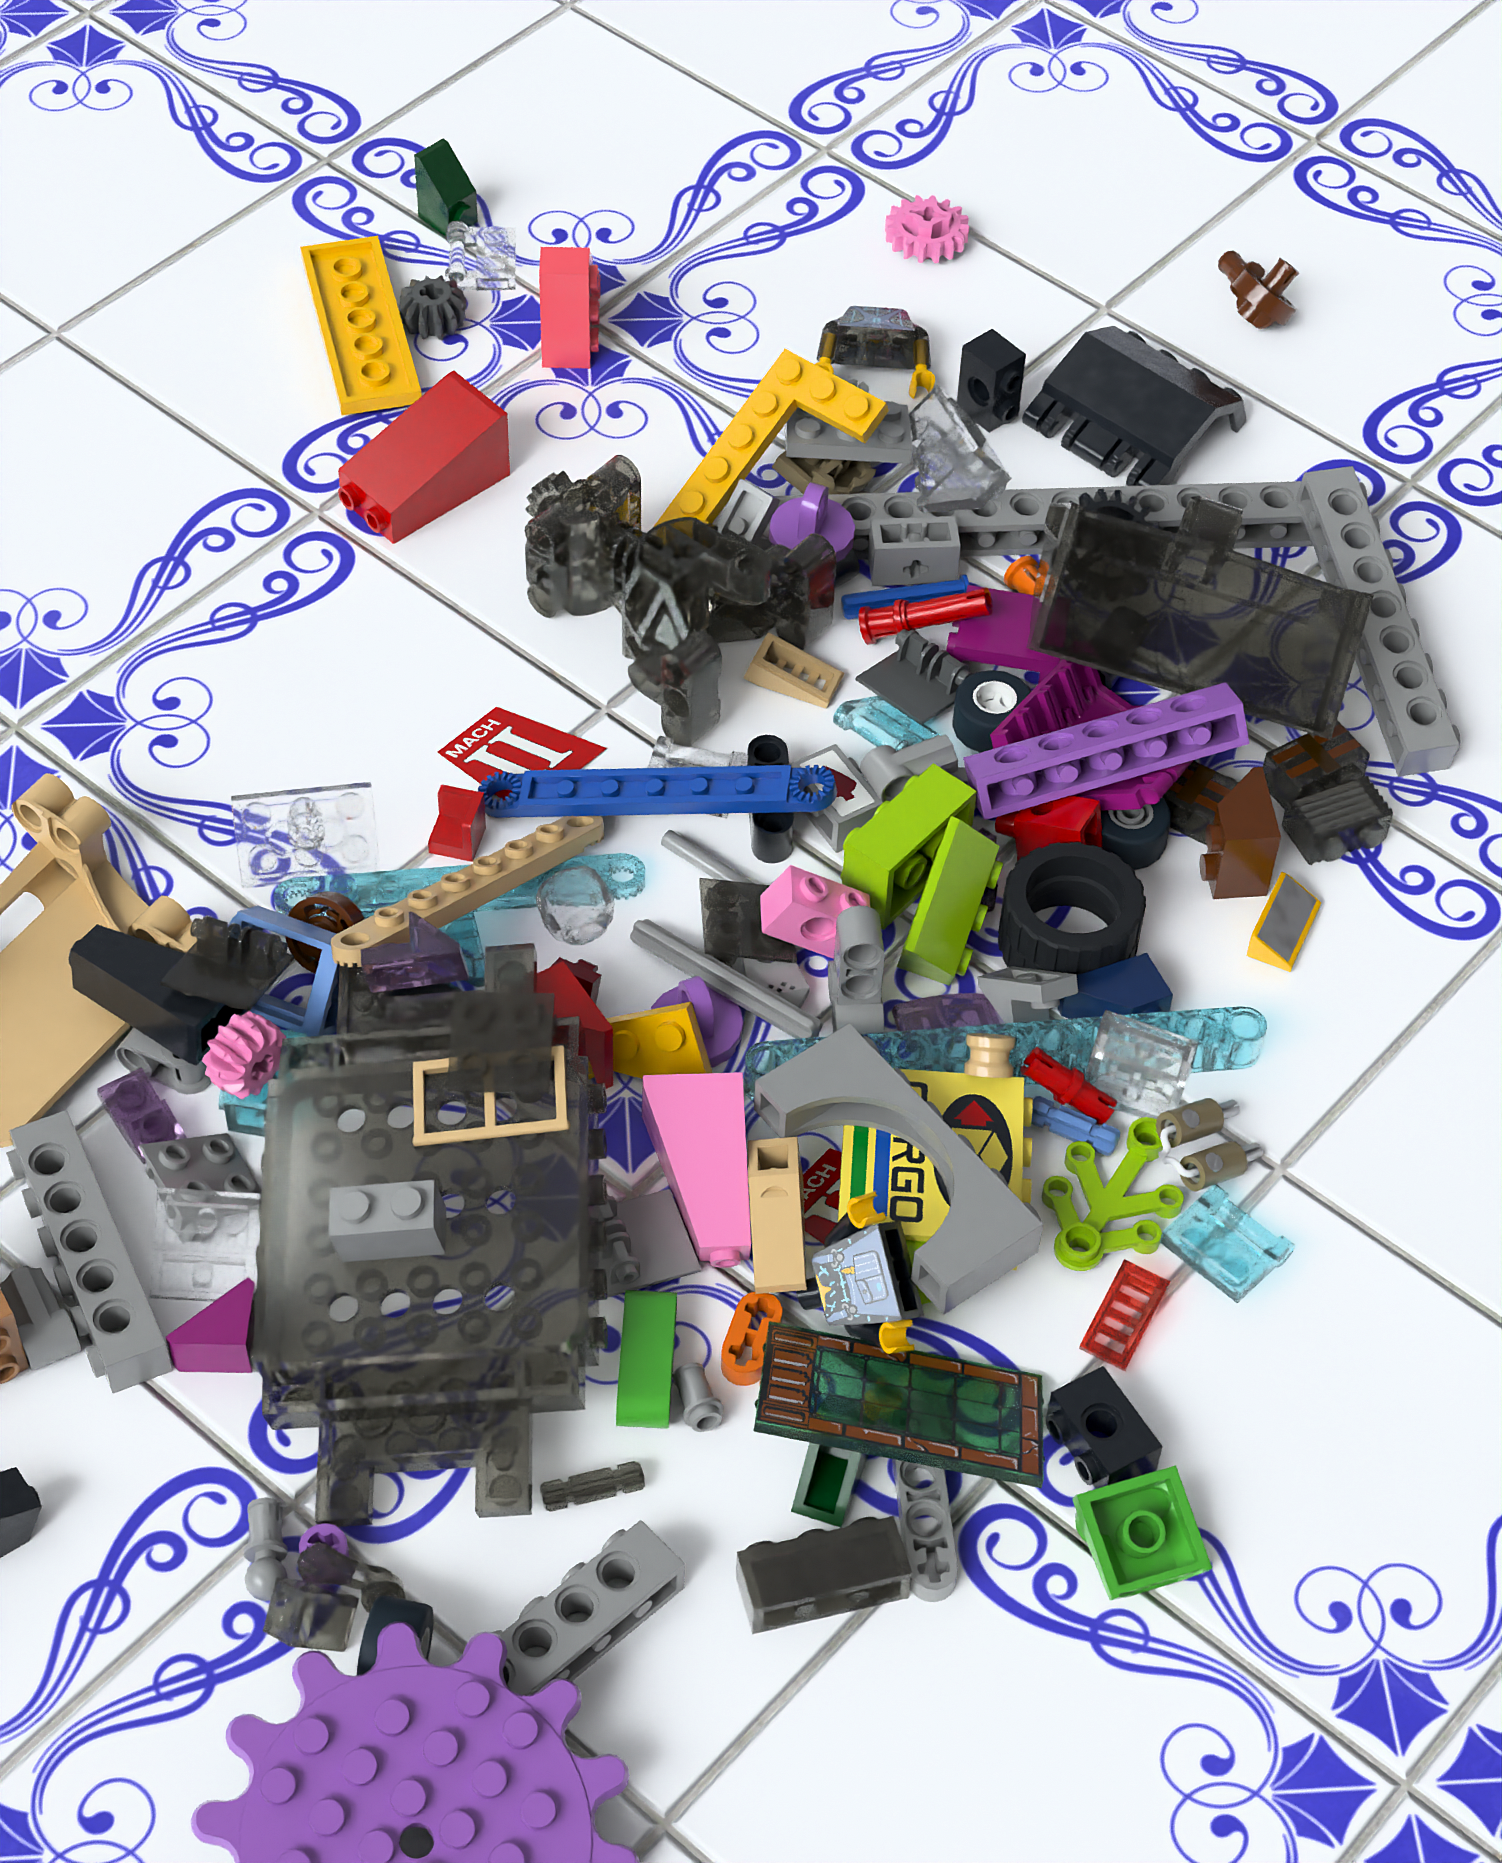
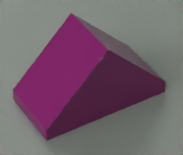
M247 1277L165 1337L172 1365L179 1372L252 1373L261 1315L255 1282Z

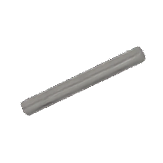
M637 920L634 923L630 934V939L633 943L690 977L700 976L707 987L803 1044L814 1043L819 1037L822 1023L818 1018L651 920Z

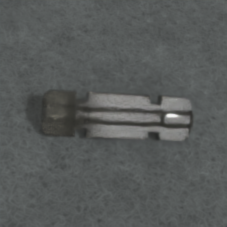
M631 1461L617 1465L616 1470L606 1467L569 1476L566 1482H563L561 1479L544 1482L540 1485V1495L545 1510L553 1512L568 1508V1503L572 1502L577 1506L617 1496V1491H622L625 1494L640 1491L645 1487V1477L640 1463Z

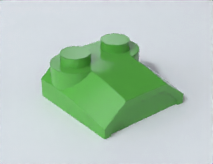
M1176 1465L1080 1493L1072 1498L1076 1509V1529L1081 1538L1088 1543L1110 1601L1132 1597L1178 1583L1212 1569Z

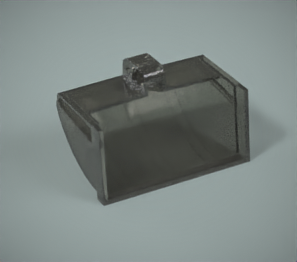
M1192 496L1190 498L1177 534L1086 510L1080 507V505L1073 503H1051L1044 523V531L1047 536L1043 545L1031 609L1030 635L1026 648L1181 695L1226 682L1243 703L1244 714L1331 740L1374 595L1341 588L1234 551L1233 548L1242 522L1243 510L1201 496Z

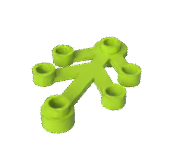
M1143 1117L1135 1120L1130 1125L1126 1141L1129 1151L1105 1188L1094 1163V1148L1089 1143L1083 1141L1073 1142L1067 1147L1064 1160L1065 1167L1069 1172L1077 1175L1090 1209L1083 1222H1080L1071 1201L1073 1192L1071 1182L1062 1176H1052L1044 1182L1042 1201L1048 1208L1054 1210L1061 1231L1055 1238L1054 1254L1064 1267L1074 1271H1087L1095 1268L1101 1262L1105 1253L1133 1248L1140 1254H1152L1159 1248L1162 1230L1157 1223L1151 1220H1140L1134 1224L1133 1228L1102 1233L1108 1221L1153 1212L1159 1217L1171 1219L1177 1217L1182 1210L1184 1195L1178 1187L1170 1184L1161 1185L1156 1191L1124 1197L1145 1163L1159 1158L1158 1153L1163 1150L1162 1142L1156 1131L1157 1119ZM1140 1142H1147V1143H1150L1151 1145H1144V1144H1141ZM1082 1155L1086 1157L1087 1160L1077 1161L1072 1156ZM1055 1189L1060 1190L1065 1195L1054 1196L1050 1193V1191ZM1169 1198L1172 1199L1176 1204L1167 1205L1164 1204L1161 1201V1199ZM1142 1233L1149 1234L1153 1237V1240L1146 1241L1138 1235ZM1080 1247L1083 1248L1085 1252L1075 1251L1072 1248Z

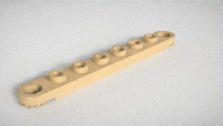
M564 816L551 824L540 825L536 828L535 832L521 839L507 842L504 848L489 856L476 858L473 864L458 872L443 875L440 881L427 888L410 892L407 898L396 904L377 909L374 915L337 933L331 938L332 959L334 963L340 964L343 967L347 964L348 967H353L354 963H357V967H362V962L370 965L371 961L376 962L377 958L380 959L381 954L385 952L394 953L584 852V847H588L589 844L594 846L596 845L595 842L600 843L601 840H604L603 818L601 816Z

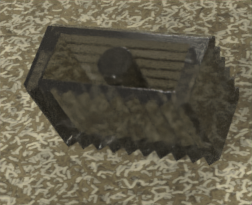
M1364 776L1288 801L1281 826L1309 865H1313L1315 862L1320 863L1323 859L1326 862L1335 861L1347 851L1352 852L1355 848L1359 850L1363 846L1366 849H1370L1379 845L1387 838L1393 811L1392 808L1388 807V803L1384 801L1383 795H1379L1378 789L1374 788V784L1370 782L1369 776Z

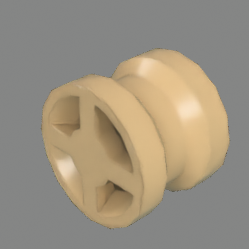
M989 1033L966 1034V1045L970 1048V1059L964 1063V1074L991 1078L1013 1077L1014 1067L1009 1062L1010 1051L1015 1048L1016 1037Z

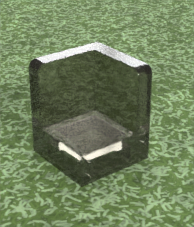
M276 1577L263 1632L290 1647L344 1652L347 1649L359 1598L329 1583Z

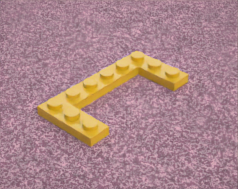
M784 349L642 541L640 547L643 553L744 610L768 578L765 569L704 535L728 503L740 478L745 479L797 407L855 439L866 443L889 412L886 402Z

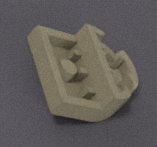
M786 450L777 457L772 466L776 472L803 495L810 482L827 486L828 494H857L868 486L876 471L868 461L786 457Z

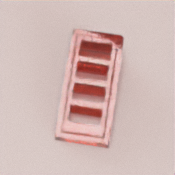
M1124 1259L1083 1337L1079 1349L1126 1371L1168 1293L1170 1281ZM1125 1286L1149 1297L1148 1303L1145 1304L1123 1293ZM1119 1302L1142 1315L1137 1320L1115 1309V1304ZM1108 1317L1133 1329L1131 1336L1106 1325L1105 1322ZM1099 1333L1125 1345L1122 1354L1096 1342L1095 1340Z

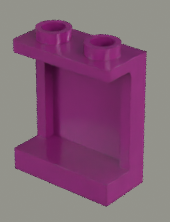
M968 585L966 592H971L973 590H978L984 587ZM988 588L993 602V607H991L993 614L952 622V627H957L958 632H949L946 651L961 663L966 660L1040 672L1039 684L1061 661L1070 601Z

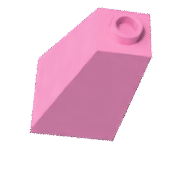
M743 1072L643 1075L642 1118L698 1261H710V1265L713 1267L728 1268L739 1265L740 1260H749L751 1231Z

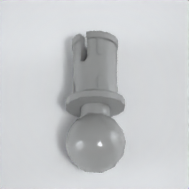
M268 1497L255 1499L248 1504L249 1544L244 1548L245 1559L252 1562L247 1568L244 1577L246 1590L255 1599L262 1601L277 1598L285 1590L288 1581L286 1568L280 1563L288 1555L287 1546L283 1543L282 1537L283 1505L281 1501L277 1502V1499Z

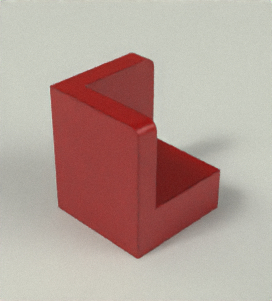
M442 784L437 792L439 815L428 840L429 853L473 862L486 830L484 793Z

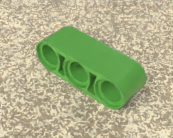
M625 1291L616 1426L669 1429L677 1292Z

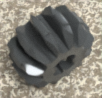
M425 275L424 280L411 279L410 286L402 288L399 313L402 324L406 325L409 334L420 333L423 340L429 336H436L440 340L442 334L455 335L456 328L464 326L466 318L465 309L467 308L466 297L463 290L458 288L456 281L450 280L445 282L443 275L436 279H430Z

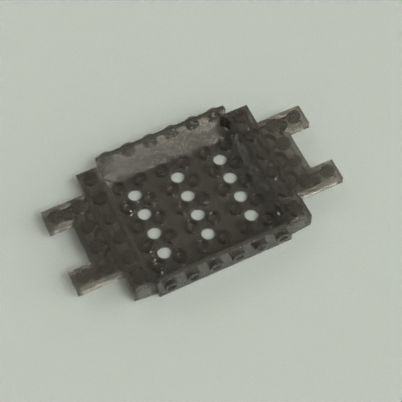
M534 943L485 946L484 990L391 997L392 962L389 954H381V958H377L376 962L371 961L370 965L362 962V967H357V963H354L353 967H348V964L344 967L340 966L337 1034L283 1038L278 1078L268 1080L267 1108L264 1111L265 1147L261 1159L263 1183L262 1198L259 1201L260 1236L259 1245L256 1250L257 1289L253 1299L255 1317L254 1340L251 1343L250 1351L252 1368L255 1372L258 1371L262 1377V1415L272 1430L319 1427L315 1522L317 1524L327 1523L337 1527L372 1525L374 1474L476 1467L475 1512L478 1518L532 1515L533 1413L585 1410V1360L588 1367L599 1366V1349L607 1348L608 1345L606 1318L599 1317V1300H607L608 1296L605 1268L599 1269V1252H607L608 1244L605 1221H599V1205H607L605 1174L599 1175V1159L607 1158L606 1132L604 1128L599 1129V1114L607 1112L605 1084L596 1082L589 1057L586 1056V1035L580 1016L537 1019V951ZM564 1045L568 1120L570 1121L569 1130L415 1147L412 1143L414 1120L404 1128H395L388 1124V1116L394 1108L402 1105L414 1108L413 1062ZM554 1060L495 1067L496 1100L509 1098L517 1104L514 1115L507 1120L497 1121V1125L556 1119ZM483 1068L425 1075L426 1133L485 1127ZM460 1102L466 1106V1114L461 1121L450 1125L439 1121L438 1113L445 1104ZM359 1109L365 1113V1122L359 1129L346 1132L338 1128V1120L345 1111ZM435 1180L442 1197L448 1194H457L464 1199L462 1211L454 1217L446 1218V1254L342 1262L328 1236L330 1188ZM501 1190L512 1192L516 1196V1201L510 1211L504 1214H494L487 1209V1201L493 1193ZM497 1286H507L515 1294L512 1304L500 1311L489 1309L485 1305V1298L488 1292ZM453 1289L462 1294V1303L453 1313L440 1314L433 1309L434 1299L441 1291ZM393 1293L406 1294L410 1298V1306L403 1315L390 1318L381 1312L382 1303L387 1296ZM343 1296L355 1298L358 1301V1309L352 1318L346 1321H336L330 1317V1307L336 1299Z

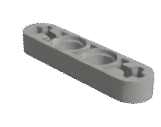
M910 1405V1409L913 1411L933 1414L929 1409L921 1405ZM900 1409L897 1410L891 1419L890 1429L906 1430L907 1412ZM915 1412L910 1413L909 1425H916L921 1435L940 1438L935 1416ZM890 1430V1432L902 1434V1436L905 1435V1434H903V1433H901V1432H896V1431H891V1430ZM920 1436V1438L940 1442V1440ZM890 1447L909 1588L917 1598L925 1602L935 1603L943 1601L952 1594L955 1588L958 1570L943 1457ZM922 1468L929 1471L935 1481L929 1487L915 1488L906 1481L905 1475L911 1469ZM927 1515L935 1518L940 1523L941 1529L935 1535L922 1536L916 1533L911 1523L916 1517ZM935 1552L936 1572L941 1575L940 1582L936 1583L930 1582L928 1574H924L927 1561L926 1554Z

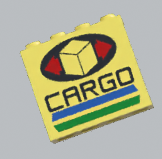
M900 1069L907 1076L915 1092L925 1102H932L940 1111L943 1121L957 1135L965 1136L972 1144L976 1155L989 1168H995L1003 1175L1008 1188L1023 1203L1027 1202L1030 1204L1032 1181L1031 1179H1023V1167L1030 1168L1032 1138L1023 1137V1127H1031L1033 1098L1024 1097V1077L991 1078L964 1073ZM843 1125L838 1221L847 1212L848 1201L851 1198L875 1191L877 1196L873 1199L874 1209L877 1214L884 1212L886 1215V1220L879 1223L901 1220L905 1240L927 1242L942 1225L950 1209L947 1188L936 1167L919 1149L898 1136L874 1128Z

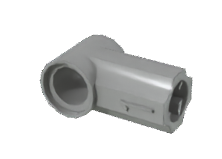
M945 734L932 737L898 751L890 745L878 746L864 756L860 764V770L883 803L884 801L894 799L913 775L922 774L933 763L948 773L958 771V758L953 743Z
M26 1265L11 1271L9 1276L0 1283V1288L14 1314L30 1370L33 1371L80 1352L81 1346L70 1317L65 1308L60 1310L42 1268H30Z

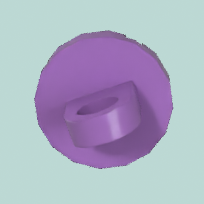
M810 482L803 497L793 498L785 502L773 513L770 522L769 540L771 545L773 543L777 548V554L789 563L807 568L826 567V562L836 559L837 563L850 552L853 547L855 524L851 514L841 504L828 499L827 486Z
M700 976L680 981L677 987L663 993L651 1006V1009L692 1002L711 1068L729 1060L735 1053L736 1046L741 1042L743 1019L740 1007L733 1001L707 987Z

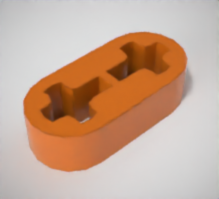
M755 1291L743 1296L737 1304L722 1345L720 1367L723 1376L735 1385H753L763 1377L769 1326L771 1324L781 1326L783 1309L781 1303L770 1293L756 1294ZM758 1311H763L767 1313V1317L761 1320L758 1331L751 1329L752 1317H755ZM745 1346L752 1347V1360H748L745 1366L737 1365L736 1359L741 1358Z

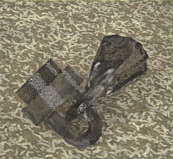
M317 1541L311 1544L308 1549L301 1551L298 1558V1571L303 1580L308 1583L335 1584L360 1590L361 1604L368 1613H370L373 1603L380 1595L405 1599L404 1584L394 1573L378 1565L373 1566L351 1559L326 1543ZM356 1570L364 1572V1582L352 1579Z

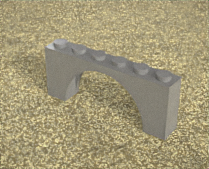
M850 1023L755 1080L754 1110L780 1138L795 1137L811 1130L830 1126H863L882 1130L900 1137L919 1149L933 1163L947 1188L950 1209L936 1233L924 1245L914 1251L911 1280L943 1315L1038 1253L1043 1223L1036 1209L1027 1202L1023 1203L1008 1188L1003 1175L995 1168H989L976 1155L970 1141L961 1134L957 1135L943 1121L938 1108L930 1101L925 1102L911 1087L907 1076L900 1069H893L880 1055L875 1043L867 1036L862 1037Z

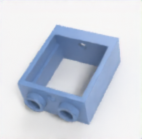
M258 905L237 911V914L231 919L227 928L226 939L229 941L226 958L220 965L247 974L248 986L263 928L322 949L307 1008L248 987V1011L256 1015L260 1014L275 1025L316 1040L337 1032L354 965L353 967H348L347 964L343 967L340 964L334 963L330 941L336 933Z

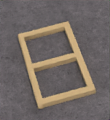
M564 1045L413 1062V1145L417 1147L569 1130L570 1121L568 1120ZM554 1060L556 1119L497 1125L495 1067ZM483 1068L485 1127L426 1133L425 1075Z

